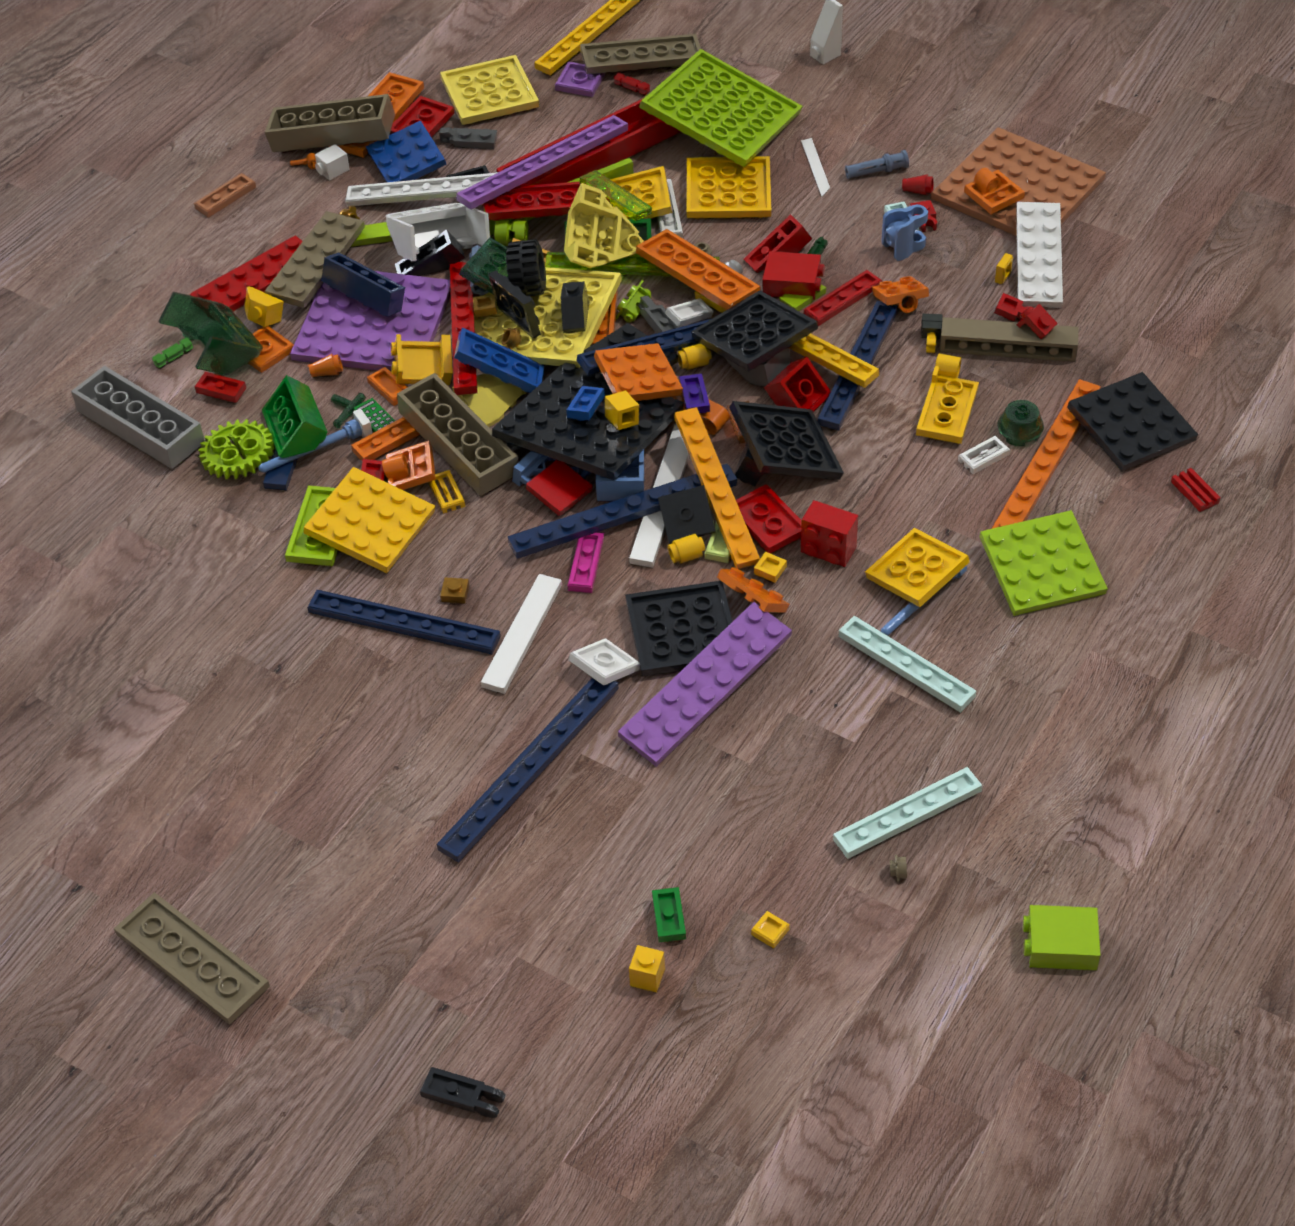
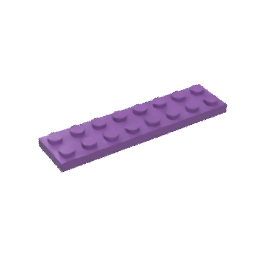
M753 602L618 731V737L657 767L792 635V630L769 612H763L759 609V605Z

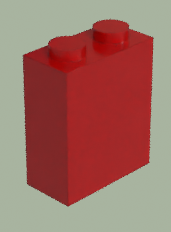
M769 251L762 279L763 292L771 297H782L785 294L813 296V300H815L816 291H821L822 278L820 277H824L825 264H821V255Z

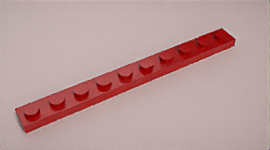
M467 262L450 264L453 383L456 395L478 393L477 368L469 364L465 365L454 358L458 335L462 327L475 333L473 292L470 285V272L466 267Z

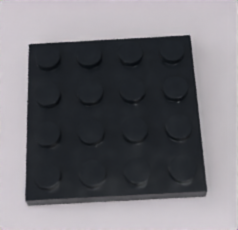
M759 290L691 331V334L695 341L743 369L750 371L802 338L807 337L818 329V324L816 320Z
M1143 372L1069 401L1067 406L1069 411L1121 471L1196 441L1198 433Z
M732 401L729 409L760 472L841 479L844 472L812 409Z
M722 581L625 595L642 677L683 670L733 622Z

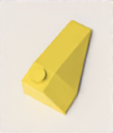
M491 374L477 375L478 393L457 396L490 427L499 422L504 417L505 411L509 407L513 408L517 404L516 400L527 392L511 383H504L500 378Z

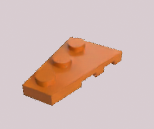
M737 568L720 569L717 578L734 591L743 594L747 593L745 599L752 603L760 604L759 609L763 612L786 613L790 604L783 600V595L773 590L767 591L763 588V583L752 578L750 580L745 578V573Z

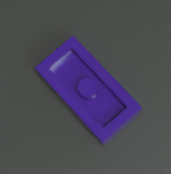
M702 374L679 376V382L683 387L682 396L686 410L697 407L699 413L710 412V403Z

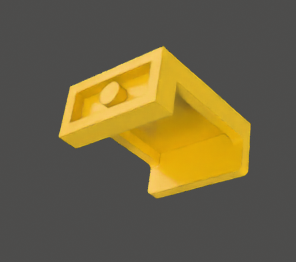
M396 334L395 342H391V356H395V361H392V375H396V384H415L436 373L446 385H450L453 375L450 335H441L440 342L401 341V334Z

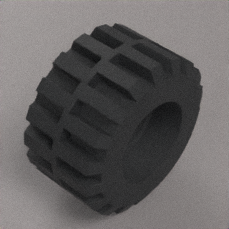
M537 239L509 242L506 251V266L510 283L518 286L526 296L544 294L546 288L545 261L541 245Z

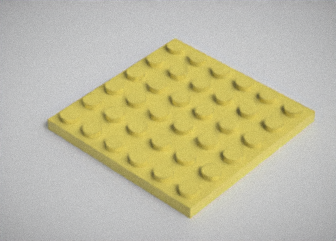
M499 264L496 271L508 278L506 264ZM545 267L546 288L544 294L530 296L535 303L534 311L540 321L538 326L541 335L534 339L500 311L498 307L497 314L475 318L474 314L476 334L505 347L502 344L504 332L508 328H517L520 330L521 342L518 347L512 349L513 351L542 365L560 366L564 363L575 364L576 368H580L581 366L576 361L577 355L584 353V350L591 346L622 281L621 273ZM585 281L590 301L586 331L563 333L561 313L563 283ZM492 286L489 288L488 293L485 295L494 294Z

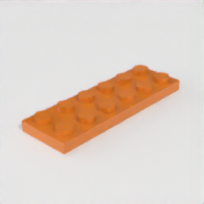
M389 72L368 96L389 95L395 112L394 123L422 92L424 82ZM377 140L337 146L346 153L364 158L368 153L366 146Z
M668 229L636 246V254L726 310L760 290L758 284Z

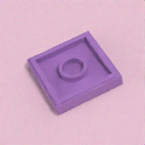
M568 62L555 84V90L593 97L606 72L587 74L584 64Z

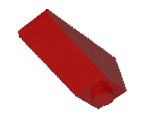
M790 214L744 258V261L758 273L765 269L769 251L798 253L812 240V237Z

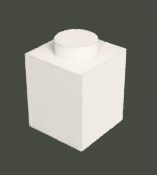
M336 144L315 154L316 170L328 180H332L350 170L347 153Z

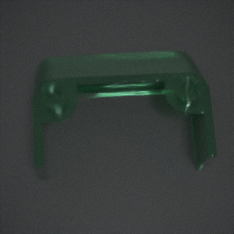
M173 291L158 321L160 324L179 328L182 335L191 341L195 339L200 340L205 345V348L195 367L196 369L213 372L217 375L224 376L233 373L257 358L263 349L260 342L228 306L219 302Z

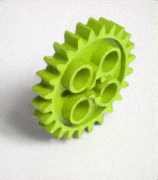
M237 419L233 425L228 421L226 427L218 425V431L211 430L212 436H205L206 442H201L202 448L198 450L200 453L199 458L205 471L208 470L210 475L216 474L217 478L224 474L227 480L231 475H234L235 479L238 478L239 474L247 477V472L249 471L255 474V468H259L262 462L269 461L268 457L274 455L272 450L275 449L269 428H265L263 423L258 425L257 421L254 420L249 424L248 419L240 423Z

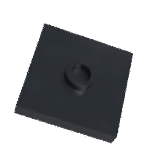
M704 485L658 497L669 544H672L673 540L692 534L700 537L716 532Z

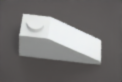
M836 0L825 1L810 41V56L822 64L841 55L843 5Z

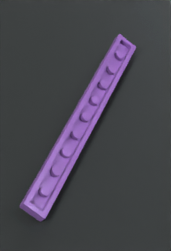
M613 115L458 192L457 201L470 210L628 131V123Z

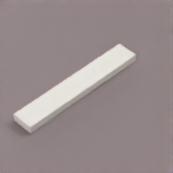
M542 574L537 576L481 681L482 688L503 694L506 693L562 586L561 579Z

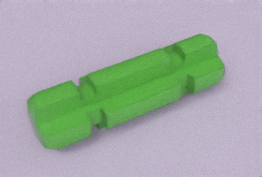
M184 338L179 341L180 344L175 343L163 350L162 354L158 353L153 356L152 361L157 368H161L166 365V362L169 363L183 355L184 351L187 353L192 350L191 340Z

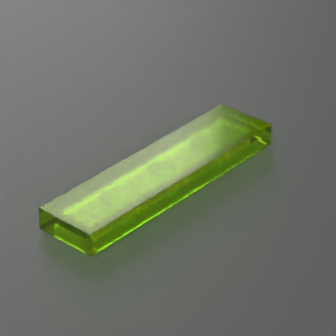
M597 170L580 177L579 184L584 183L602 190L606 194L605 198L612 206L617 207L633 220L637 221L652 214V207Z

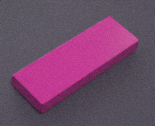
M593 533L578 539L568 582V591L593 592L604 542V533Z

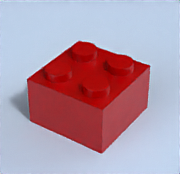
M813 500L801 521V552L832 564L846 567L857 547L858 515Z

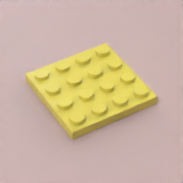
M516 55L440 72L441 80L462 125L539 107V99Z

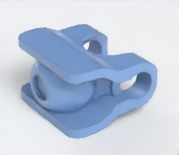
M916 204L906 208L893 209L883 215L881 243L885 247L891 246L894 248V258L897 261L904 260L912 253L925 247L926 236L917 229L927 222L928 210L924 206Z

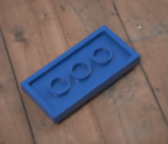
M462 327L458 335L455 359H458L465 365L469 364L485 374H491L500 378L504 383H511L527 393H531L542 383L544 365Z

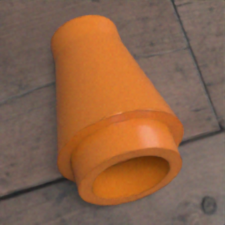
M330 354L308 365L312 377L339 375V372H343V365L339 354Z

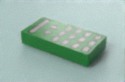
M373 398L353 408L354 411L361 409L371 422L373 433L395 422Z

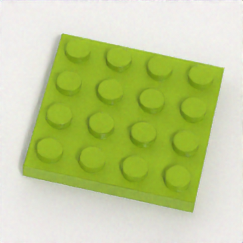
M1072 510L980 532L979 537L1013 616L1107 593L1108 588Z

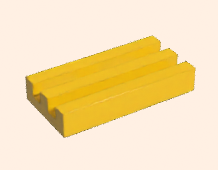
M450 470L435 474L436 480H438L448 502L445 503L435 480L428 482L443 514L447 513L449 508L454 511L457 510L456 506L465 507V501ZM444 477L447 478L456 500L452 499L443 480Z

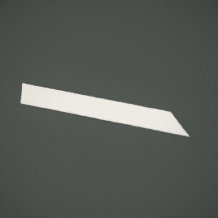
M812 138L801 140L820 194L823 196L830 186Z

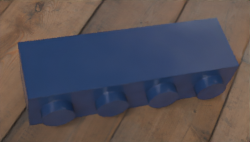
M339 252L324 257L321 281L329 285L330 288L339 290L346 294L347 297L353 298L364 306L378 311L382 316L388 317L402 311L405 293L404 286Z

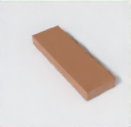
M241 173L195 202V209L209 218L255 189V181Z

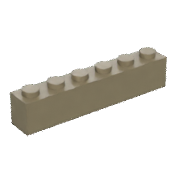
M943 317L940 352L1076 362L1079 327L1056 325L1045 337L1040 339L1026 323L1019 328L1016 325L1018 322Z

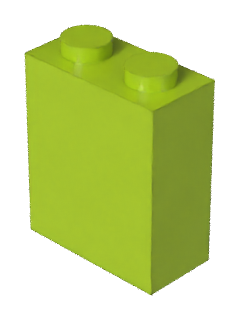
M1030 905L1028 916L1023 915V932H1028V939H1024L1023 950L1024 956H1029L1030 968L1097 971L1100 960L1097 908Z

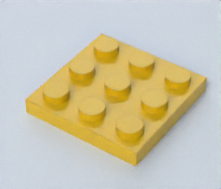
M664 166L606 180L613 201V207H617L627 219H647L673 213Z
M913 528L869 567L865 574L866 578L921 607L968 565L970 560L967 554Z

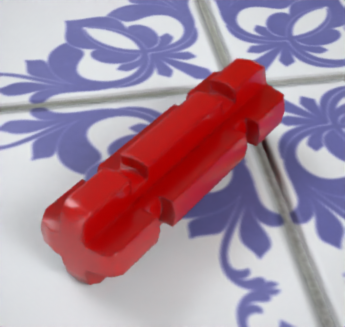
M617 73L614 76V83L616 85H623L624 88L635 92L639 91L643 95H647L650 92V85L646 82L641 83L640 80L629 76L625 77L621 73Z

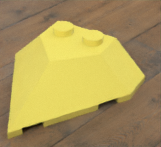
M582 183L568 212L564 252L569 260L591 269L636 255V246L644 242L638 235L639 231L617 207L614 208L605 198L606 194L602 190Z

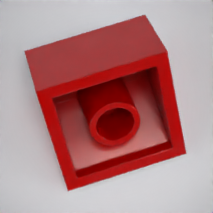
M808 357L791 362L764 387L776 406L812 409V411L816 410L831 393Z

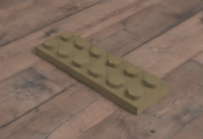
M696 34L580 44V52L587 74L626 70L635 71L638 69H655L668 66L676 67L683 65L701 49Z
M326 211L267 287L265 293L283 300L284 303L305 308L324 283L321 281L324 257L338 252L345 255L365 228L364 221Z
M155 892L114 928L117 936L229 1025L270 987L269 981Z

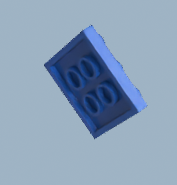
M421 121L389 135L388 139L376 141L366 146L368 154L386 183L415 180L447 165L445 158Z

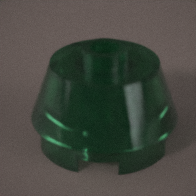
M1015 400L1009 403L997 422L999 434L1001 433L1006 438V442L1014 446H1025L1026 442L1033 440L1036 442L1044 430V423L1038 407L1027 400Z

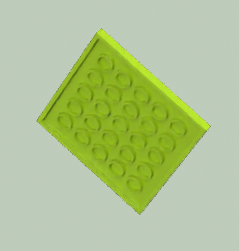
M700 49L642 99L639 107L661 119L666 124L680 130L682 133L696 139L701 144L733 160L736 164L745 167L801 113L803 106Z

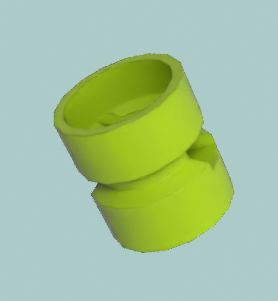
M500 219L496 221L495 245L508 246L513 238L521 241L528 240V220L514 219L511 222L510 219Z

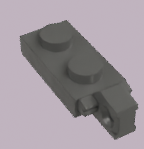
M447 127L441 128L439 132L440 143L454 144V147L494 149L498 136L497 130Z
M648 295L640 297L638 305L640 313L656 333L679 328L665 314L666 309L663 305H655Z

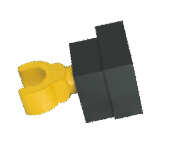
M922 313L921 338L927 339L926 353H935L936 339H941L943 314Z

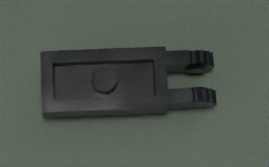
M434 1067L430 1068L420 1091V1095L423 1098L473 1113L476 1111L480 1115L489 1118H497L500 1110L494 1105L480 1101L481 1097L484 1096L488 1100L499 1103L504 1102L506 1094L501 1089L485 1085V1082Z

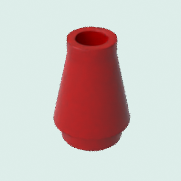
M928 174L903 178L902 190L928 195V193H932L934 190L933 176H928Z

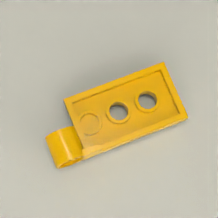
M938 354L932 374V382L916 428L917 436L962 444L979 382L958 378L961 357ZM951 403L953 406H946L945 404ZM940 419H947V420H949V421H948V422H941V421H939V420H940Z

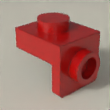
M1038 304L1033 309L1028 307L1019 315L1022 319L1016 325L1020 328L1026 323L1042 339L1058 323Z

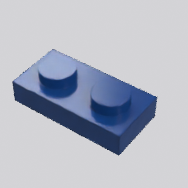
M582 386L566 409L567 418L579 421L590 420L605 397L604 388Z

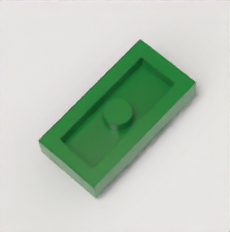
M679 887L652 890L659 943L685 940L686 930Z

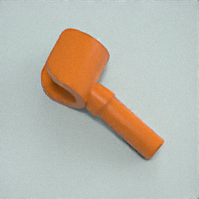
M309 153L304 159L292 160L290 165L308 164L310 169H316L315 154Z

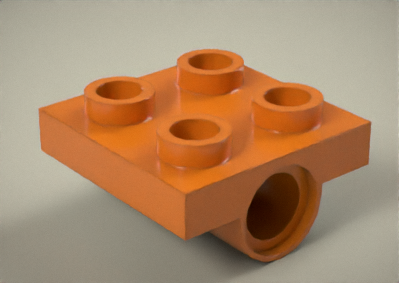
M988 168L980 169L976 173L974 181L964 187V193L990 214L1024 199L1025 191L999 170L992 172Z
M911 276L902 277L900 281L896 282L883 281L878 286L872 287L873 295L887 306L893 304L898 306L905 313L913 312L917 308L918 299L929 297L928 287ZM908 296V301L902 305V300Z
M429 440L386 454V459L382 460L383 470L388 478V483L401 490L436 480L433 449Z

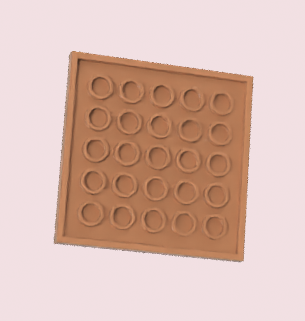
M997 127L932 191L931 199L1017 236V202L990 214L964 193L965 185L974 181V177L980 169L988 168L992 172L999 170L1025 191L1024 199L1018 202L1060 203L1061 224L1105 179L1106 172Z

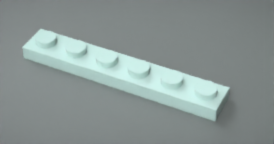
M853 616L839 630L838 637L960 713L976 697L975 689L856 616Z
M966 767L834 833L833 840L846 858L849 859L982 791V784L970 769Z

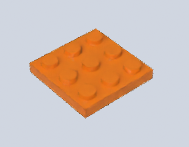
M659 343L595 350L594 359L612 394L626 390L635 401L682 395L683 387Z

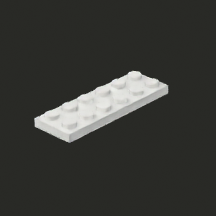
M1017 202V299L1023 301L1022 306L1036 307L1040 304L1042 307L1062 308L1060 203Z

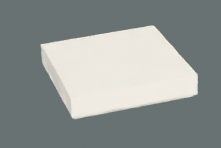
M606 638L573 651L569 655L570 662L602 685L639 671L640 663Z

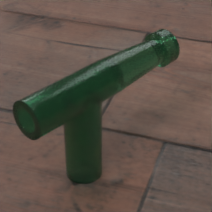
M358 393L352 401L336 394L332 395L331 402L345 408L339 417L333 421V425L336 428H340L342 423L353 414L354 407L364 402L366 399L365 395Z

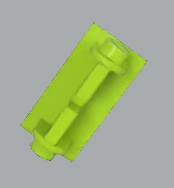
M643 280L637 287L635 285L631 287L626 295L629 297L628 300L623 298L617 307V310L620 312L616 316V320L621 315L628 323L635 321L640 313V309L637 306L640 303V297L648 295L651 299V291L641 287L644 282Z

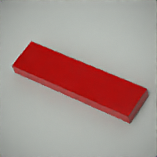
M865 270L805 308L803 314L816 320L818 326L872 293V287L878 286L882 280L870 271Z

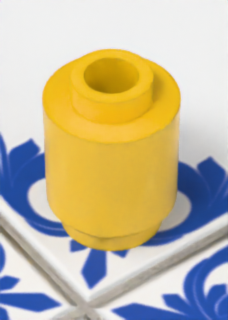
M702 344L688 346L677 352L678 363L681 369L686 368L690 370L705 366L712 359L710 349Z
M696 534L673 540L672 544L668 545V552L673 563L679 562L681 564L702 557V551H705L703 539L697 537Z

